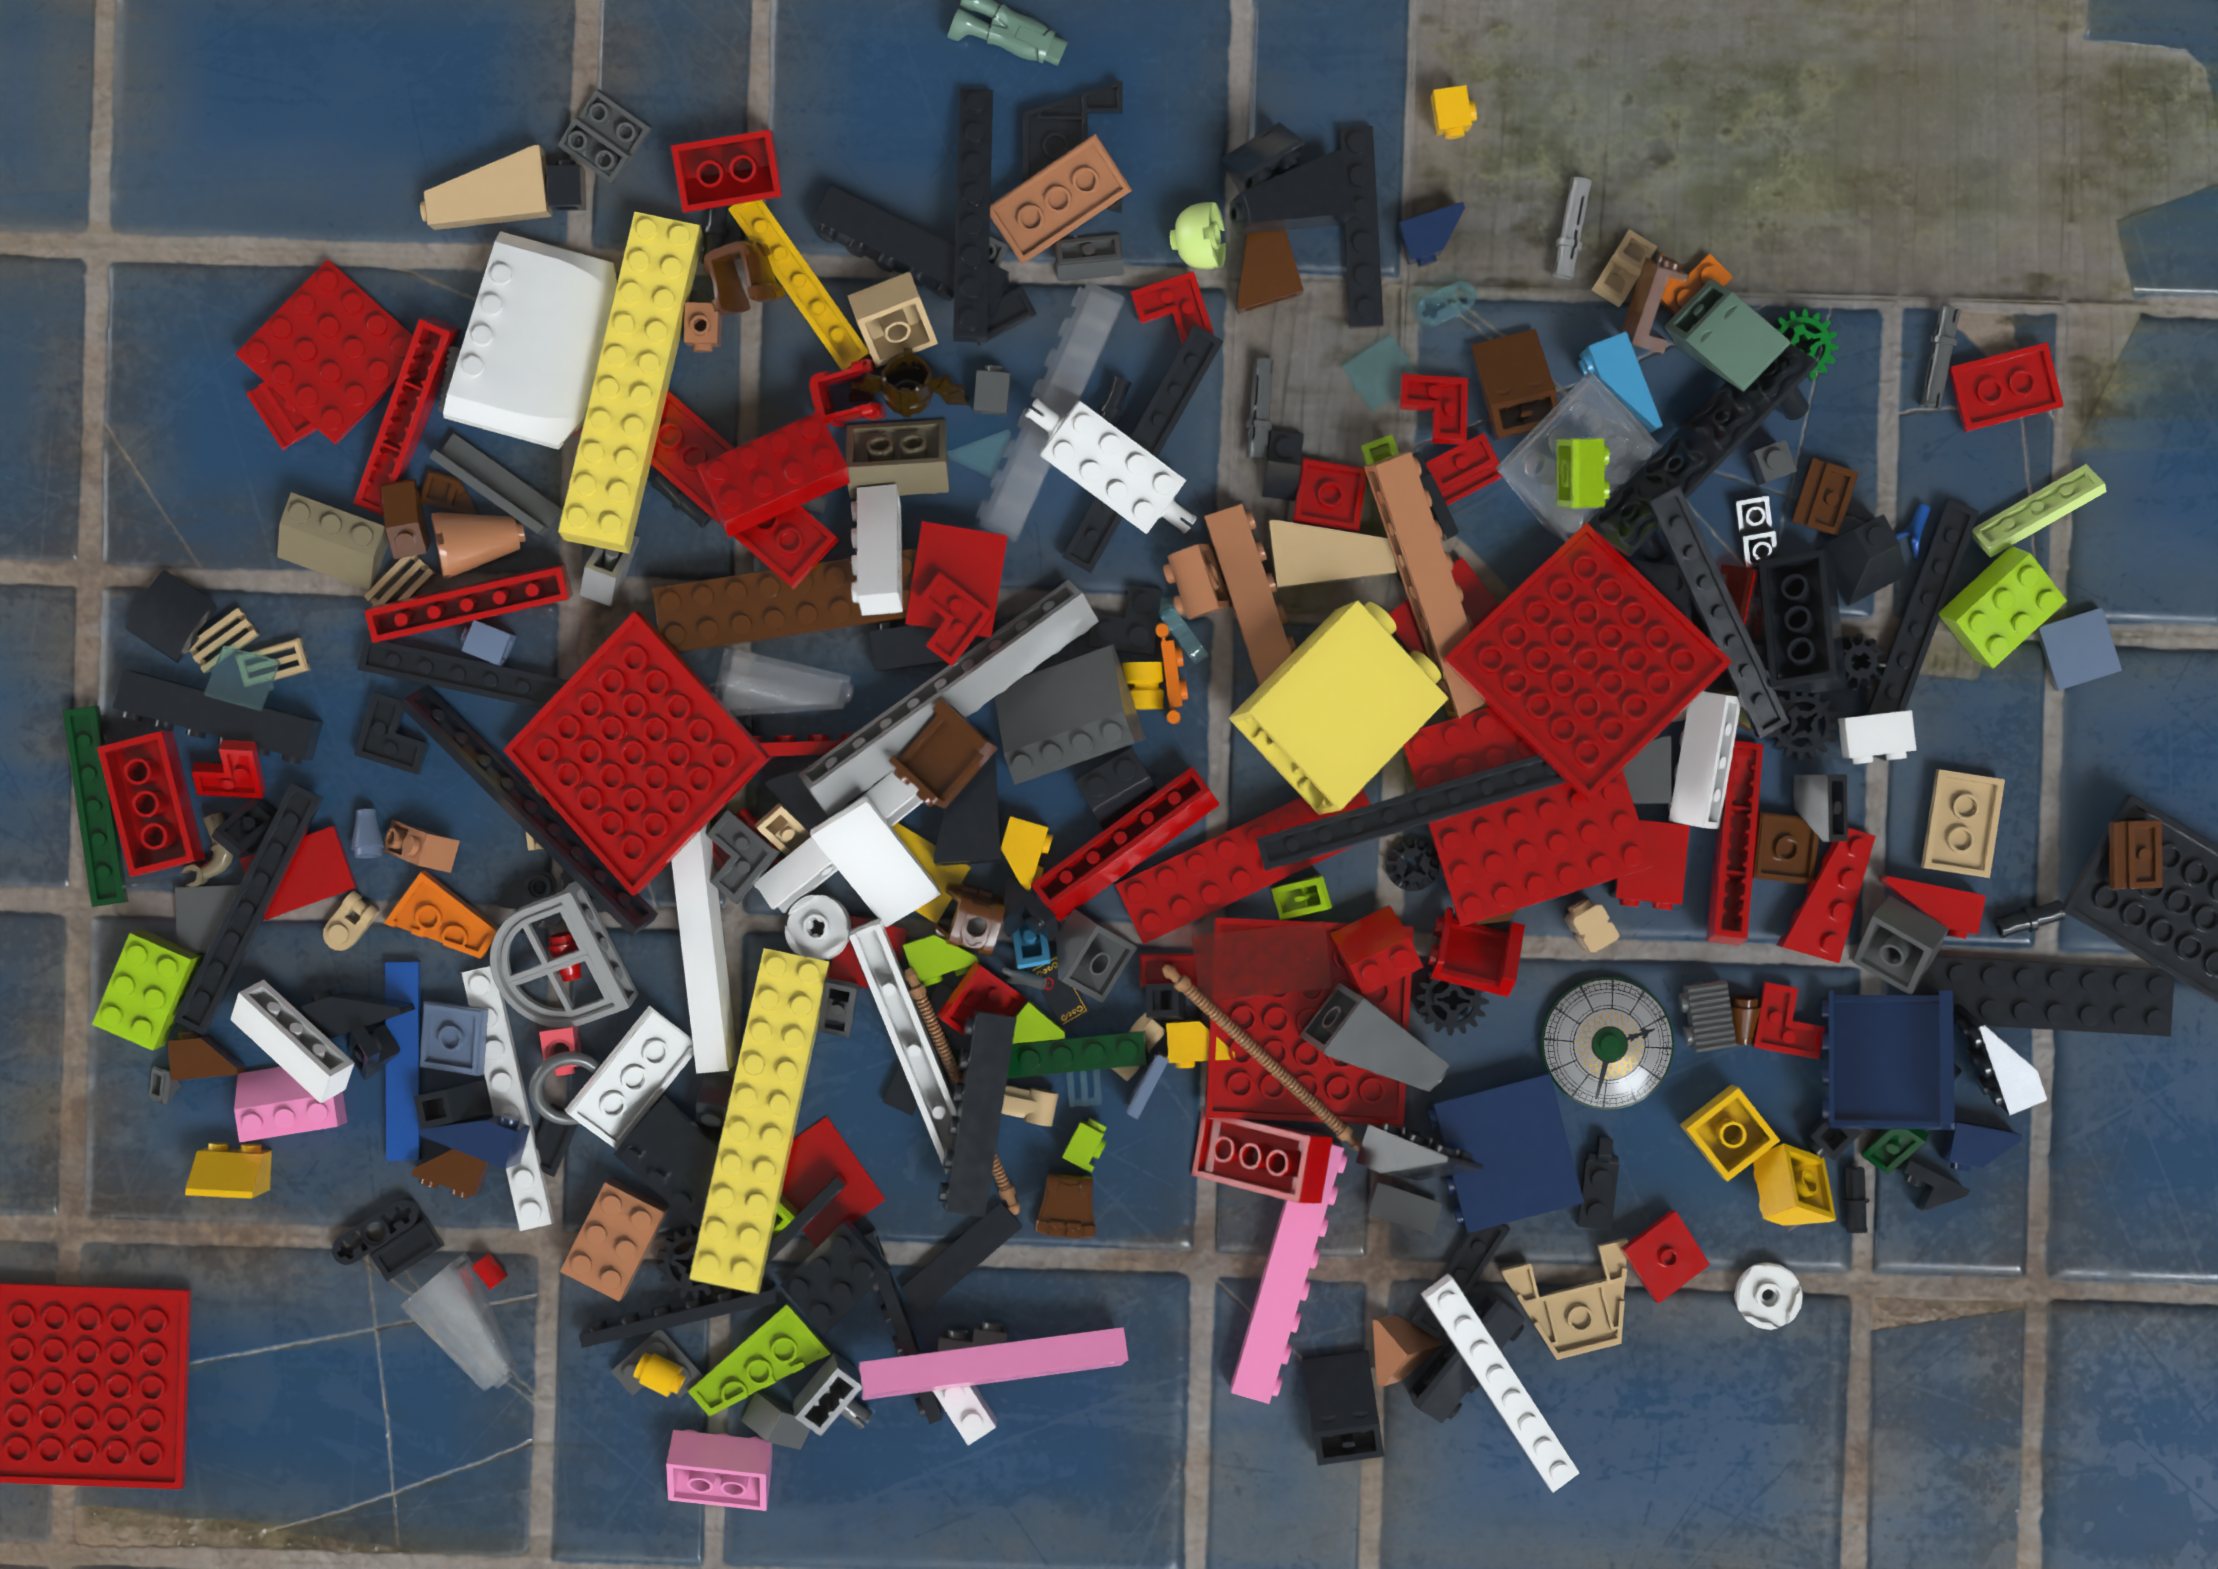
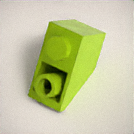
M936 934L903 945L910 968L917 972L919 982L923 981L925 986L943 981L942 974L955 971L956 976L966 974L974 962H980L978 954L960 945L956 947L946 944L947 939Z

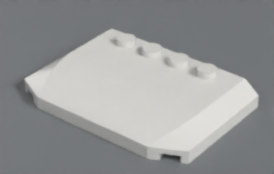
M500 231L491 251L447 392L443 412L444 418L559 450L563 446V442L574 431H577L585 421L617 287L613 262Z

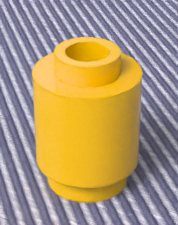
M646 1352L641 1357L633 1374V1377L639 1379L640 1384L666 1397H669L672 1392L677 1394L686 1378L685 1375L681 1374L682 1366L656 1353L650 1355Z

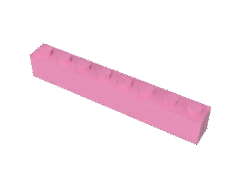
M1332 1142L1321 1204L1296 1203L1284 1200L1230 1385V1390L1233 1394L1270 1404L1272 1395L1277 1397L1283 1377L1278 1376L1281 1363L1287 1365L1292 1345L1287 1344L1290 1332H1297L1301 1319V1313H1297V1308L1300 1300L1306 1301L1311 1283L1306 1281L1309 1268L1315 1269L1320 1250L1315 1249L1318 1237H1324L1327 1231L1329 1218L1324 1216L1328 1204L1334 1205L1339 1187L1334 1185L1337 1172L1343 1174L1348 1154L1343 1153L1344 1147L1342 1144Z

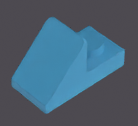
M1026 923L1013 933L1018 969L1051 963L1048 939L1041 933L1038 935L1033 933Z

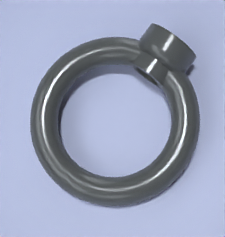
M568 1051L555 1054L544 1060L534 1071L529 1086L530 1099L537 1112L545 1119L560 1125H576L580 1123L566 1112L559 1111L547 1103L543 1095V1084L546 1077L556 1068L565 1065L581 1066L592 1075L601 1066L595 1058L587 1054Z

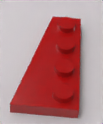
M841 734V741H828V735H808V742H795V735L775 736V742L762 743L761 736H753V738L770 756L825 755L853 734Z
M1848 828V841H1832L1821 862L1822 868L1815 880H1811L1806 889V892H1808L1800 909H1795L1789 920L1792 923L1785 936L1781 935L1776 946L1840 963L1875 841V835Z

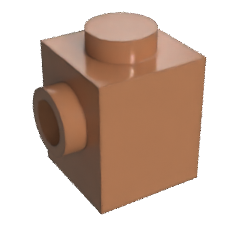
M685 302L684 343L688 347H693V352L711 353L713 352V347H721L722 315H719V312H714L712 303Z

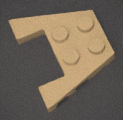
M1627 1238L1597 1245L1605 1275L1604 1279L1541 1295L1538 1293L1530 1262L1501 1269L1503 1277L1557 1360L1622 1343L1627 1259L1620 1248L1628 1243Z

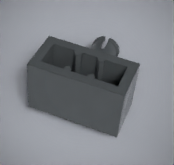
M834 1352L792 1401L795 1418L819 1436H822L839 1415H842L856 1425L858 1429L864 1428L865 1424L862 1421L864 1420L868 1423L871 1419L872 1411L866 1409L853 1399L862 1389L859 1370Z

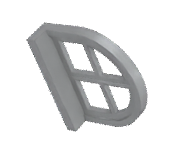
M576 881L568 884L560 893L535 901L516 910L501 925L493 939L490 951V966L494 982L508 1004L533 1022L556 1028L580 1026L630 1008L639 995L587 891ZM560 912L579 949L549 960L531 923ZM523 928L541 963L512 974L509 962L510 947L515 935ZM585 961L603 998L574 1007L556 971ZM548 975L565 1009L549 1007L535 1001L519 985Z

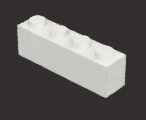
M897 484L857 488V501L851 502L853 522L857 521V528L851 529L853 548H857V555L851 556L853 575H857V582H852L851 585L853 602H859L862 616L903 612L901 501Z
M1703 691L1685 708V727L1679 741L1681 747L1680 757L1674 770V792L1671 797V803L1668 805L1670 822L1702 828L1720 829L1741 707L1738 697Z
M262 980L238 993L230 1020L316 1100L323 1103L346 1090L354 1062L265 980Z

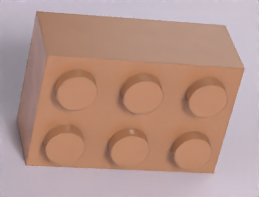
M613 1178L608 1179L589 1212L560 1272L620 1301L626 1295L670 1207Z

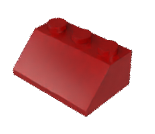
M770 129L671 146L683 213L782 197L779 160L774 132Z

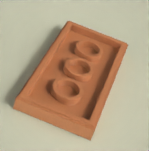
M1094 134L991 204L990 217L1023 265L1133 189L1098 135Z

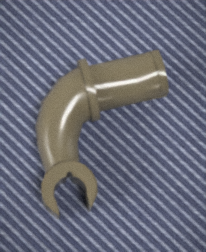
M223 812L203 818L213 844L211 847L213 856L203 865L192 864L184 867L181 873L197 872L196 880L186 886H203L208 882L209 878L224 872L231 864L233 855L211 837L214 830L225 821Z

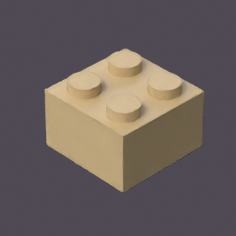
M910 271L848 295L857 324L876 368L888 364L895 356L904 353V348H912V352L916 353L938 344Z

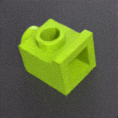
M1089 1118L1088 1122L1080 1119L1063 1152L1062 1158L1092 1173L1095 1163L1091 1159L1092 1157L1099 1159L1107 1141L1102 1139L1107 1126L1093 1118Z

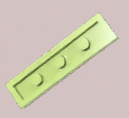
M2085 464L1974 527L1971 533L1972 538L1991 558L2106 492L2105 482Z

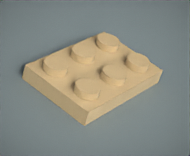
M1936 769L1921 868L1990 878L2005 779Z

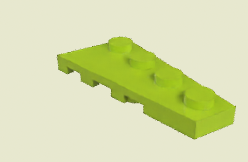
M788 1302L688 1390V1393L710 1417L747 1398L760 1389L766 1388L791 1373H795L807 1365L830 1355L832 1351Z

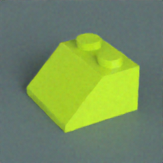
M1605 438L1557 439V507H1605V499H1608L1610 494L1609 481L1605 479V465L1609 464L1610 452L1608 445H1605Z

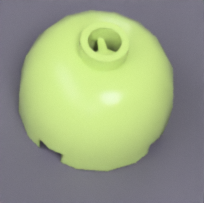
M1202 202L1191 205L1180 213L1176 220L1175 230L1170 231L1172 249L1178 250L1180 258L1190 267L1208 270L1224 266L1226 243L1221 244L1220 230L1224 231V224L1218 204L1216 202Z

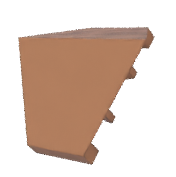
M1391 1314L1374 1319L1373 1335L1377 1386L1384 1387L1402 1381L1445 1343L1398 1315Z

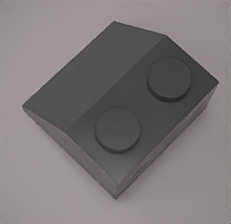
M1889 896L1872 916L1853 963L1905 993L1912 995L1939 952L1949 928L1896 898Z

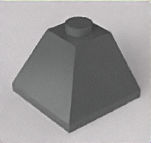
M1073 909L1056 936L1058 979L1103 1003L1136 951L1137 946L1094 919Z

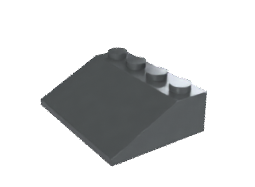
M1114 645L1021 677L1010 685L1006 691L995 696L1003 753L1014 785L1146 740Z

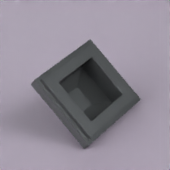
M153 1066L149 1099L161 1104H168L181 1085L178 1080L171 1081L170 1070Z

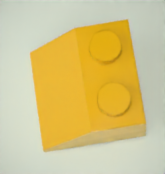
M225 1142L208 1143V1147L196 1152L186 1185L185 1195L254 1198L269 1191L272 1150H261L262 1145L241 1144V1149L228 1148L229 1143Z
M1784 1143L1769 1149L1753 1162V1175L1758 1187L1759 1208L1763 1219L1783 1226L1832 1222L1836 1220L1825 1158H1819L1815 1154Z

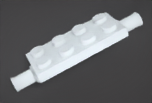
M1038 398L1032 403V406L1039 410L1042 415L1029 408L1025 416L1049 432L1048 437H1050L1039 453L1040 456L1147 534L1158 518L1161 517L1181 530L1183 534L1188 532L1191 527L1181 521L1180 518H1184L1193 525L1197 516L1192 515L1174 501L1175 495L1186 482L1184 478L1079 400L1066 416L1064 414L1058 415Z

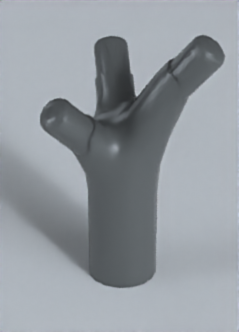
M1017 961L1014 962L1016 970L1004 966L1001 968V972L1009 976L1002 979L1007 985L1023 984L1040 990H1044L1046 987V977L1029 973L1024 968L1018 969Z

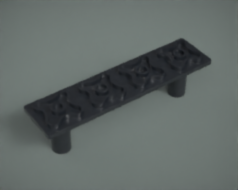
M1790 344L1744 392L1726 381L1605 504V507L1588 524L1603 539L1627 556H1631L1638 549L1648 562L1656 563L1663 560L1667 556L1669 549L1658 531V526L1646 500L1673 485H1679L1687 499L1777 406L1788 420L1802 418L1807 413L1809 404L1798 385L1818 366L1816 359Z

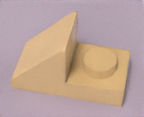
M778 803L754 825L786 856L811 837V834L783 803Z

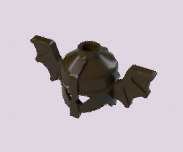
M904 348V353L891 359L884 370H881V376H875L870 372H866L865 378L862 381L851 382L852 392L849 393L848 399L850 402H870L877 392L882 391L886 405L895 413L907 418H911L912 415L919 414L930 405L933 392L939 394L948 405H968L969 397L964 394V385L952 383L947 374L939 378L932 377V371L927 362L920 356L913 354L912 348Z

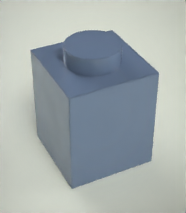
M474 620L472 625H466L462 633L460 642L464 645L461 651L496 665L505 666L517 636L481 621Z

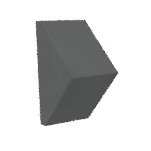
M760 1391L754 1393L741 1420L766 1442L798 1450L801 1449L810 1431V1428L795 1418L792 1407Z

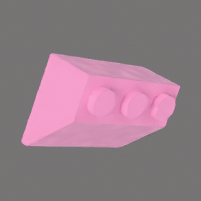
M281 1066L238 1074L234 1112L239 1142L338 1127L348 1122L343 1091L320 1103Z
M673 1430L666 1463L668 1500L766 1511L772 1467V1443L766 1442L760 1437L744 1438L731 1436L726 1433L708 1434L699 1433L695 1430Z

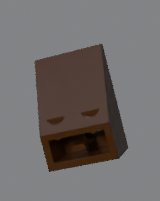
M1536 329L1471 344L1494 442L1557 427L1564 422L1556 388Z

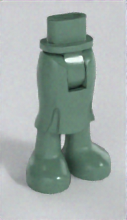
M961 0V8L979 12L993 19L991 24H988L958 8L947 38L959 41L966 35H971L986 40L987 44L1000 46L1023 59L1038 61L1039 59L1041 64L1047 61L1053 65H1059L1068 42L1056 37V31L1050 30L1038 20L1011 10L1005 3L1001 5L993 0Z

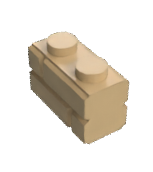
M1583 898L1567 908L1570 913L1566 914L1564 920L1571 932L1576 933L1574 937L1581 949L1596 953L1618 940L1620 935L1613 923L1608 921L1609 916L1601 904L1590 902V900Z

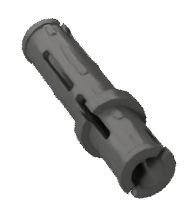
M1946 306L1939 307L1935 333L1930 338L1932 348L1920 402L1922 407L1941 409L1950 358L1953 347L1957 346L1958 341L1955 339L1961 313L1960 309Z
M1253 358L1250 417L1246 421V428L1249 429L1246 458L1253 460H1267L1268 436L1269 430H1272L1270 405L1274 359Z

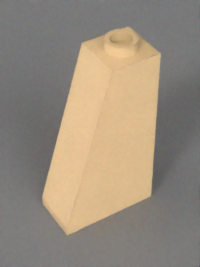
M540 145L530 146L424 191L425 201L420 203L423 221H427V224L432 229L441 230L553 217L552 209L547 204V163L545 150Z
M1269 520L1268 522L1274 579L1277 589L1396 573L1397 563L1388 538L1280 520Z

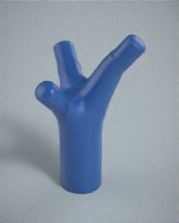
M1918 504L1910 524L1904 530L1895 534L1897 540L1908 535L1911 536L1912 551L1915 559L1920 558L1921 534L1931 509L1925 504Z

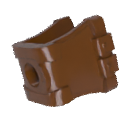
M745 240L716 248L705 255L704 266L706 272L711 275L715 299L711 301L714 312H719V315H736L751 309L734 263L735 260L741 258L750 299L757 302H774L786 296L783 285L780 286L777 283L768 259V256L771 255L768 245L762 242H755L754 240Z
M948 883L945 892L957 901L958 906L952 925L935 923V934L940 937H946V944L956 947L961 945L977 949L979 953L991 955L1005 912L1004 898L1001 895L993 894L990 890L980 887L977 889L973 885ZM974 917L982 918L985 921L984 931L980 934L968 931L967 923L970 919Z
M1048 1171L1044 1199L1038 1217L1035 1220L1034 1231L1049 1236L1065 1238L1095 1237L1096 1224L1092 1211L1093 1176H1081V1174L1064 1172L1058 1174L1057 1172Z

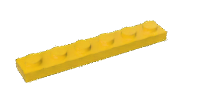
M759 200L735 204L728 208L749 240L768 245L771 252L768 259L774 275L783 285L785 291L841 370L851 368L852 362L863 360L869 356L870 352L765 203Z

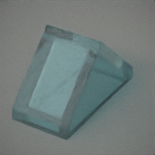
M1007 429L947 452V455L951 462L993 481L1012 441V435L1010 430Z

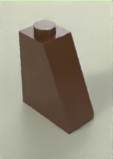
M1286 230L1248 233L1246 236L1237 302L1238 314L1301 296L1304 290Z

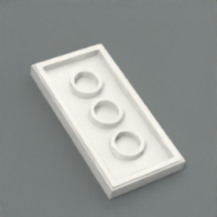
M867 796L810 830L814 841L877 918L882 919L885 927L890 926L941 895L940 887Z
M648 1006L566 1107L565 1112L617 1150L694 1055L692 1038L651 1006Z

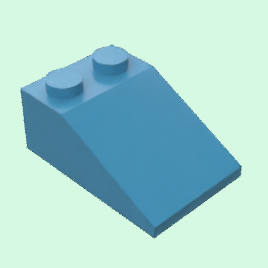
M1627 332L1592 344L1579 354L1581 360L1577 361L1583 379H1589L1591 386L1645 435H1648L1663 426Z

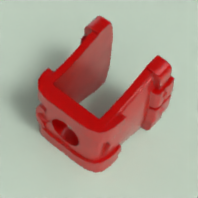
M870 359L854 361L851 363V368L833 373L823 371L816 373L810 378L809 386L815 413L820 412L826 425L842 427L845 426L844 422L861 418L875 421L887 417L885 406L879 403H868L839 412L834 411L829 386L863 379L866 372H870L875 376L878 375L874 361Z

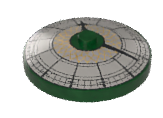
M1594 977L1569 987L1553 1002L1542 1024L1540 1051L1546 1071L1551 1074L1553 1083L1565 1095L1587 1107L1614 1110L1629 1107L1644 1100L1662 1083L1673 1059L1674 1034L1664 1007L1648 990L1634 982L1618 977Z

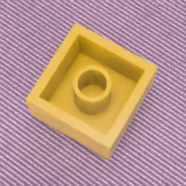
M1733 1084L1680 1124L1717 1174L1727 1182L1780 1141L1740 1088Z

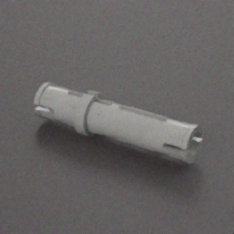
M1571 177L1562 231L1555 245L1558 248L1552 274L1555 278L1564 280L1574 279L1578 251L1582 250L1583 244L1580 242L1588 195L1592 184L1590 179L1583 177Z

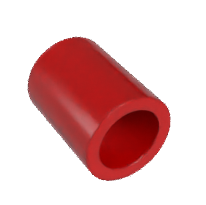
M490 1252L471 1267L489 1290L508 1276Z

